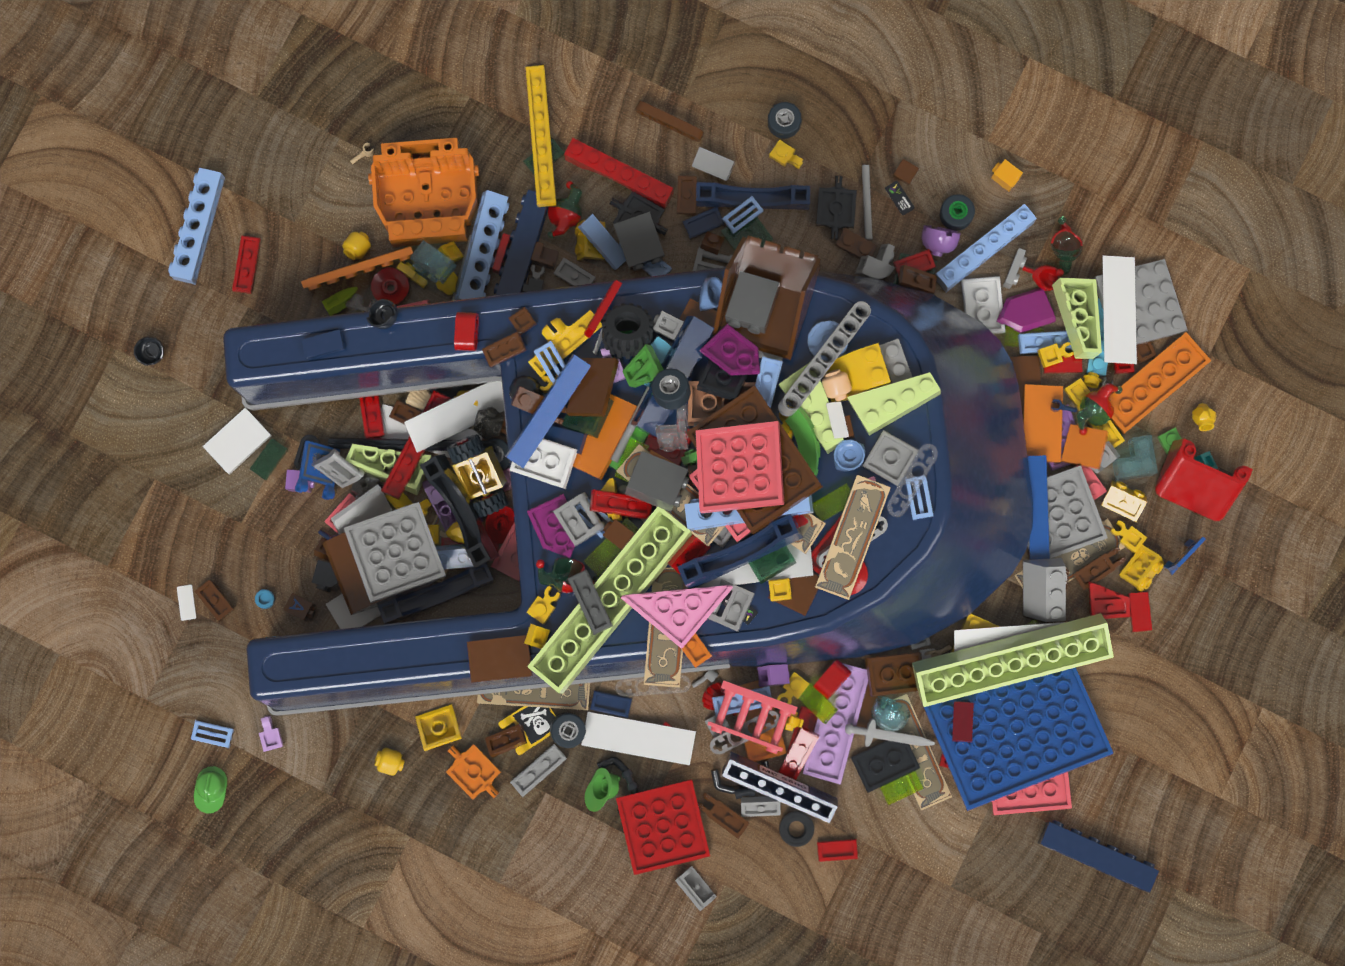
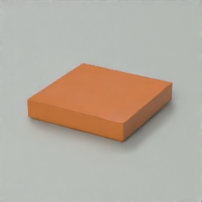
M1070 424L1061 461L1100 469L1109 432L1085 427L1087 434L1081 435L1079 429L1084 426Z

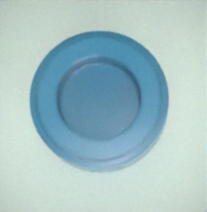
M267 589L260 590L255 596V603L263 609L271 608L275 603V595Z

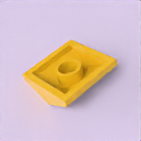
M452 704L415 716L424 751L462 739Z

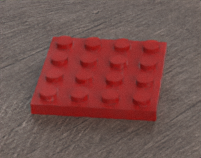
M692 779L616 797L634 875L710 857Z

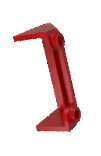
M1185 438L1173 441L1155 485L1156 494L1167 501L1212 521L1222 520L1250 479L1253 469L1247 466H1239L1234 470L1233 475L1230 476L1194 460L1196 447L1193 442Z

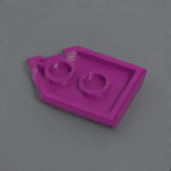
M1037 288L1007 298L996 322L1002 325L1005 324L1014 328L1015 331L1022 333L1054 323L1056 319L1045 291Z
M728 324L700 349L702 354L729 375L760 374L758 347Z
M562 494L528 510L527 513L542 547L571 558L575 546L553 512L567 503L565 495Z

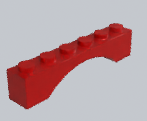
M572 138L564 153L566 161L582 169L605 176L663 209L667 208L674 194L673 187Z

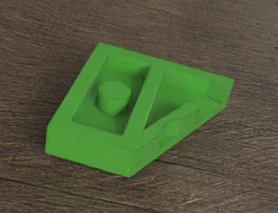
M645 344L622 372L628 385L636 388L652 382L654 377L663 368L653 347Z

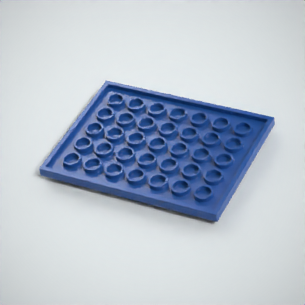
M1076 667L934 705L923 706L967 811L1113 754V750ZM954 701L974 703L972 743L952 741Z

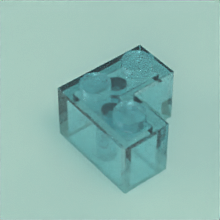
M424 240L410 257L416 272L424 278L427 276L435 283L439 281L444 284L457 267L453 260Z
M1152 435L1131 438L1128 441L1131 457L1116 459L1112 462L1115 481L1149 477L1157 474L1158 470Z

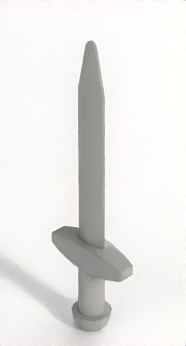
M874 718L870 719L866 728L853 726L852 723L845 726V732L849 735L851 733L865 735L864 742L866 747L870 746L873 738L917 746L935 745V742L921 736L875 729L876 723Z

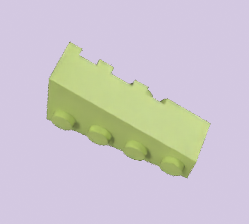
M1059 278L1052 284L1074 357L1075 359H1094L1102 353L1096 279Z
M808 364L779 384L784 394L788 392ZM809 370L811 376L817 377L814 371ZM819 381L801 407L814 425L813 429L817 440H819L826 453L829 454L844 439H835L833 436L826 403H829L822 383ZM798 386V390L805 393V389L802 386Z
M929 372L847 398L870 436L941 394V390Z
M352 444L346 460L357 469H362L365 472L364 474L386 482L401 452ZM424 454L405 491L418 495L422 482L426 477L420 465L431 459V455Z

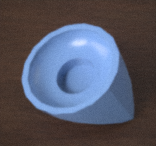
M705 278L700 292V311L718 307L722 282L719 278Z
M844 440L839 443L834 451L836 470L851 471L860 467L866 454L864 444L854 440Z

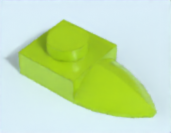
M358 288L344 289L322 301L329 315L332 316L346 308L345 303L353 297Z

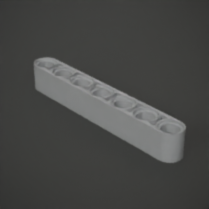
M859 301L854 304L778 404V410L782 415L792 416L800 408L869 317L871 308L866 302ZM856 310L860 311L863 316L857 315ZM844 325L849 326L851 331H847ZM833 340L838 341L840 347L835 346ZM821 355L826 356L828 358V362L823 361ZM809 370L814 371L817 377L811 376ZM798 386H802L805 389V393L800 392ZM786 401H790L794 408L788 407Z

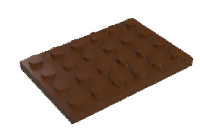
M754 385L686 433L696 447V430L779 422V420ZM780 422L784 505L737 510L752 534L823 487Z

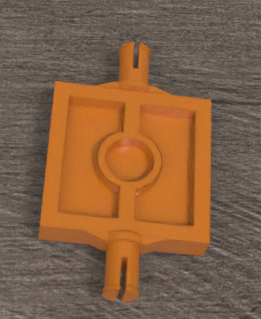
M475 744L462 754L454 745L448 750L455 758V761L446 773L472 800L484 791H487L493 799L499 794L492 786V783L501 771Z

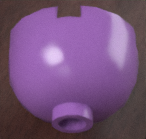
M923 225L921 239L925 248L931 250V255L942 257L943 253H950L957 247L961 233L947 228L937 227L933 229L931 225Z

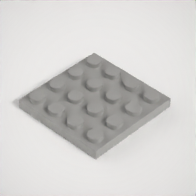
M1165 259L1135 266L1136 345L1188 331ZM1099 275L1093 279H1096L1097 293L1103 308V275Z
M1081 465L1047 477L1050 559L1107 539V534Z
M419 502L344 528L370 603L446 576Z

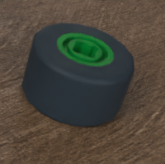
M955 194L949 196L940 208L941 222L951 230L959 231L965 229L970 225L975 215L973 202L965 195Z

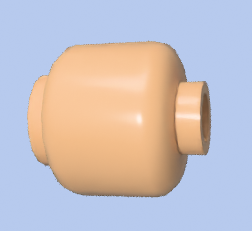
M840 369L826 373L822 379L826 396L828 398H835V401L847 398V393L852 390L847 373L841 372Z

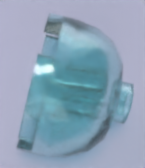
M877 696L871 709V717L875 719L876 728L890 732L903 729L908 723L911 713L908 710L904 712L901 710V704L884 696L881 700Z

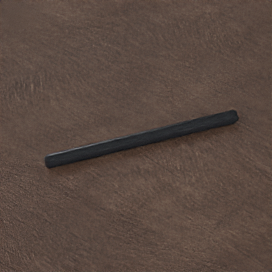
M330 437L328 439V446L336 449H350L352 444L385 450H403L408 439ZM442 440L426 448V450L447 451V447L460 440ZM482 441L484 448L492 446L494 452L496 451L497 444L495 441Z

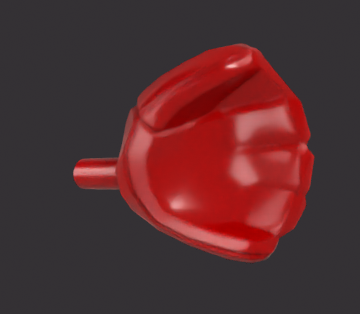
M1041 265L1035 270L1026 266L1022 269L1033 274L1032 279L1044 291L1053 290L1052 284L1059 279L1056 275L1057 268L1051 265Z
M717 682L710 685L704 691L702 697L704 708L714 711L712 698L725 695V689L721 688L722 683Z

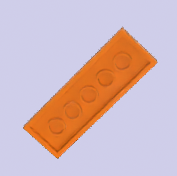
M411 245L304 279L301 283L303 289L308 287L310 291L321 287L323 282H327V285L340 281L339 277L342 276L348 279L357 276V272L361 270L367 273L375 270V266L380 264L382 267L392 265L394 263L393 260L400 259V262L411 259V254L415 252Z
M1185 332L1118 388L1117 392L1110 395L1109 399L1114 407V414L1111 418L1112 422L1125 434L1205 367L1211 359Z

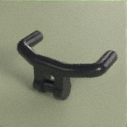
M609 757L597 763L599 768H606L614 764L622 772L621 775L627 782L628 791H631V794L638 792L639 786L637 781L635 782L633 779L632 770L619 758Z
M767 759L761 760V765L770 768ZM711 770L713 785L716 790L735 794L736 799L748 795L749 797L755 796L754 790L743 785L729 786L721 784L719 770Z

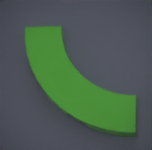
M800 406L785 422L794 433L799 452L817 477L820 457L819 440L816 438L812 421Z

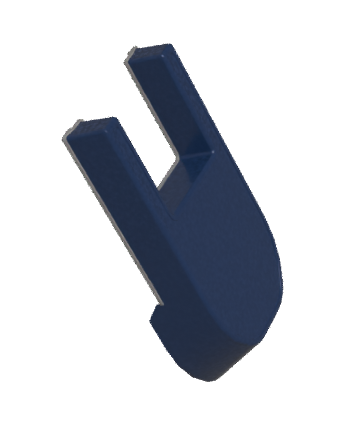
M726 267L618 280L622 285L607 311L609 309L612 310V307L615 305L619 307L622 303H625V305L633 303L634 306H642V310L646 309L648 315L652 317V322L657 314L660 315L662 311L679 319L690 298L699 302L701 287L706 277H717L723 283ZM819 271L791 360L782 359L783 364L771 405V410L781 425L783 422L779 418L778 404L785 394L779 384L814 358L808 346V334L811 329L819 322L835 321L840 324L854 304L859 301L866 302L871 308V313L848 343V348L844 355L876 343L882 345L899 339L912 378L930 372L939 386L941 394L870 436L849 401L841 402L844 416L850 415L855 437L848 440L860 442L865 446V459L860 467L855 470H836L834 464L835 449L827 454L819 443L820 457L817 479L823 487L811 495L814 513L810 514L826 524L812 544L811 552L843 514L857 475L867 479L874 476L876 482L891 487L880 515L887 520V530L870 542L863 561L868 571V579L864 588L860 592L851 595L849 600L819 589L807 615L804 616L775 601L771 602V599H768L770 594L769 581L736 585L755 594L750 606L758 614L748 625L743 622L739 632L706 619L696 631V634L712 657L695 668L683 652L681 673L730 668V665H790L856 658L917 644L970 615L1013 574L1026 552L1033 528V498L1019 385L1013 362L1001 341L982 322L928 292L875 278ZM614 281L398 307V316L395 324L384 330L369 324L366 319L369 317V311L230 328L225 331L223 336L226 380L228 385L241 395L243 405L250 410L500 381L502 382L509 451L533 415L511 405L512 399L509 396V387L513 379L521 375H527L538 380L543 387H546L549 383L544 382L542 377L528 363V361L536 356L534 350L548 343L542 335V329L548 325L556 333L558 331L550 323L553 319L560 318L569 327L589 310L594 314ZM526 307L537 325L521 335L527 351L491 368L482 349L517 332L509 317ZM856 310L857 315L863 316L860 311ZM457 312L478 313L479 315L476 351L455 350L454 348ZM844 325L847 331H851L849 326ZM602 327L563 359L564 363L567 364L573 354L579 358H603L600 350L605 347L602 341L597 355L593 353ZM625 328V329L619 330V331L632 330V333L636 332L634 329H630V328ZM341 330L345 350L309 360L305 359L301 339ZM653 330L652 343L659 336L670 346H672L674 340L660 333H656ZM617 354L612 355L613 358L620 359L623 369L634 358V356H631L630 359H626L624 356L618 358ZM704 354L701 360L696 362L693 368L694 373L688 382L700 381L709 362V358ZM558 363L557 367L561 372L563 368L561 367L560 363ZM552 368L550 371L554 378H556V372ZM758 374L748 375L745 382H756ZM626 379L613 384L611 394L638 406L647 386L630 387ZM569 400L564 407H568ZM688 401L682 407L674 409L672 415L667 417L664 430L692 429L694 427L688 426ZM786 401V405L794 407L790 401ZM560 412L558 417L565 421L564 425L554 422L552 426L581 433L590 416H569L567 413ZM883 430L920 450L899 487L863 467L865 460ZM793 434L792 441L798 449L797 441ZM692 442L687 451L696 449ZM611 466L608 467L602 480L572 467L566 489L510 471L522 598L521 604L517 609L255 638L247 644L246 649L251 697L267 705L268 711L272 715L281 716L551 687L534 672L533 676L471 683L467 642L527 635L530 624L550 630L547 643L579 604L574 592L562 593L563 582L567 583L573 559L583 563L592 581L597 582L622 550L607 538H600L597 534L574 547L571 558L544 549L527 511L562 494L565 495L567 502L584 492L587 494L588 499L591 500V491L593 489L601 490L610 478L616 480L617 489L621 485L627 486L629 481ZM926 475L933 517L913 520L905 479ZM921 480L918 482L924 513H928L923 481ZM910 482L917 515L920 514L915 483ZM692 486V488L695 489V490L699 493V490L697 489V487H696V486ZM652 505L651 514H652V513L654 512V510L657 508V507L654 506V505ZM580 509L578 512L593 525L588 515ZM595 512L600 521L606 525L608 522L599 513ZM622 516L623 521H619L634 534L644 524L640 518L634 517L626 518ZM878 521L877 526H876L877 529H880V528H881V527H880V523H881L882 521H880V522ZM750 533L739 542H736L732 536L724 548L712 541L710 549L705 554H712L727 549L757 533ZM541 559L544 561L543 568L536 566L537 560ZM813 570V574L819 576V574ZM652 585L645 593L652 592ZM551 586L550 596L554 597L559 592L561 597L557 601L552 602L551 605L556 608L546 623L542 624L526 612L537 596L545 597V589ZM722 603L717 613L719 617H722L726 607ZM632 608L570 685L644 677L649 621ZM530 645L532 661L541 649Z

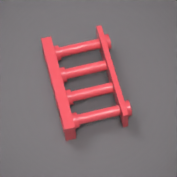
M723 680L721 688L725 689V696L715 723L708 722V725L711 726L710 730L720 734L722 731L767 746L766 750L775 754L778 751L782 752L783 748L778 746L788 716L790 717L791 713L795 715L798 707ZM735 694L743 696L742 700L744 701L734 729L722 726L732 697H735ZM756 700L761 702L762 709L753 734L749 736L741 733L750 705ZM775 707L780 709V717L772 740L769 743L759 738L769 710Z

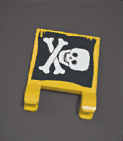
M523 706L501 720L499 726L501 729H505L512 723L523 726L527 744L515 749L518 755H522L550 736V725L556 715L551 708Z

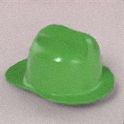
M215 766L207 767L199 773L196 779L194 803L201 812L214 813L224 803L227 777L222 769Z
M599 768L585 791L584 797L585 804L590 811L596 812L600 810L607 800L614 798L618 794L620 777L609 773L605 768Z

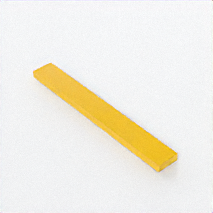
M544 65L527 66L525 68L537 207L556 206Z

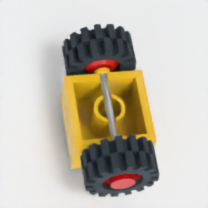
M476 434L461 439L447 447L449 456L454 463L452 465L469 500L475 498L471 503L479 517H485L488 514L491 515L494 512H498L509 504L502 489L507 479L492 446L484 448L479 435Z

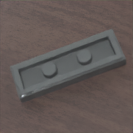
M584 570L568 578L593 635L613 627L588 571Z

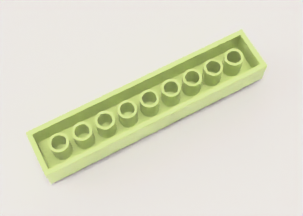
M657 507L594 584L613 627L593 635L580 604H578L527 667L554 690L563 694L631 611L632 607L620 597L626 594L645 593L666 568L671 558L692 536L691 531L664 509Z
M1100 613L912 663L920 700L923 706L926 707L1106 660L1114 656L1108 624Z

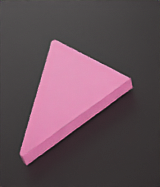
M731 585L626 594L620 598L682 649L733 587Z

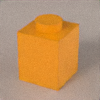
M1005 159L1002 164L998 162L992 169L994 174L991 179L1010 192L1021 178L1023 172Z

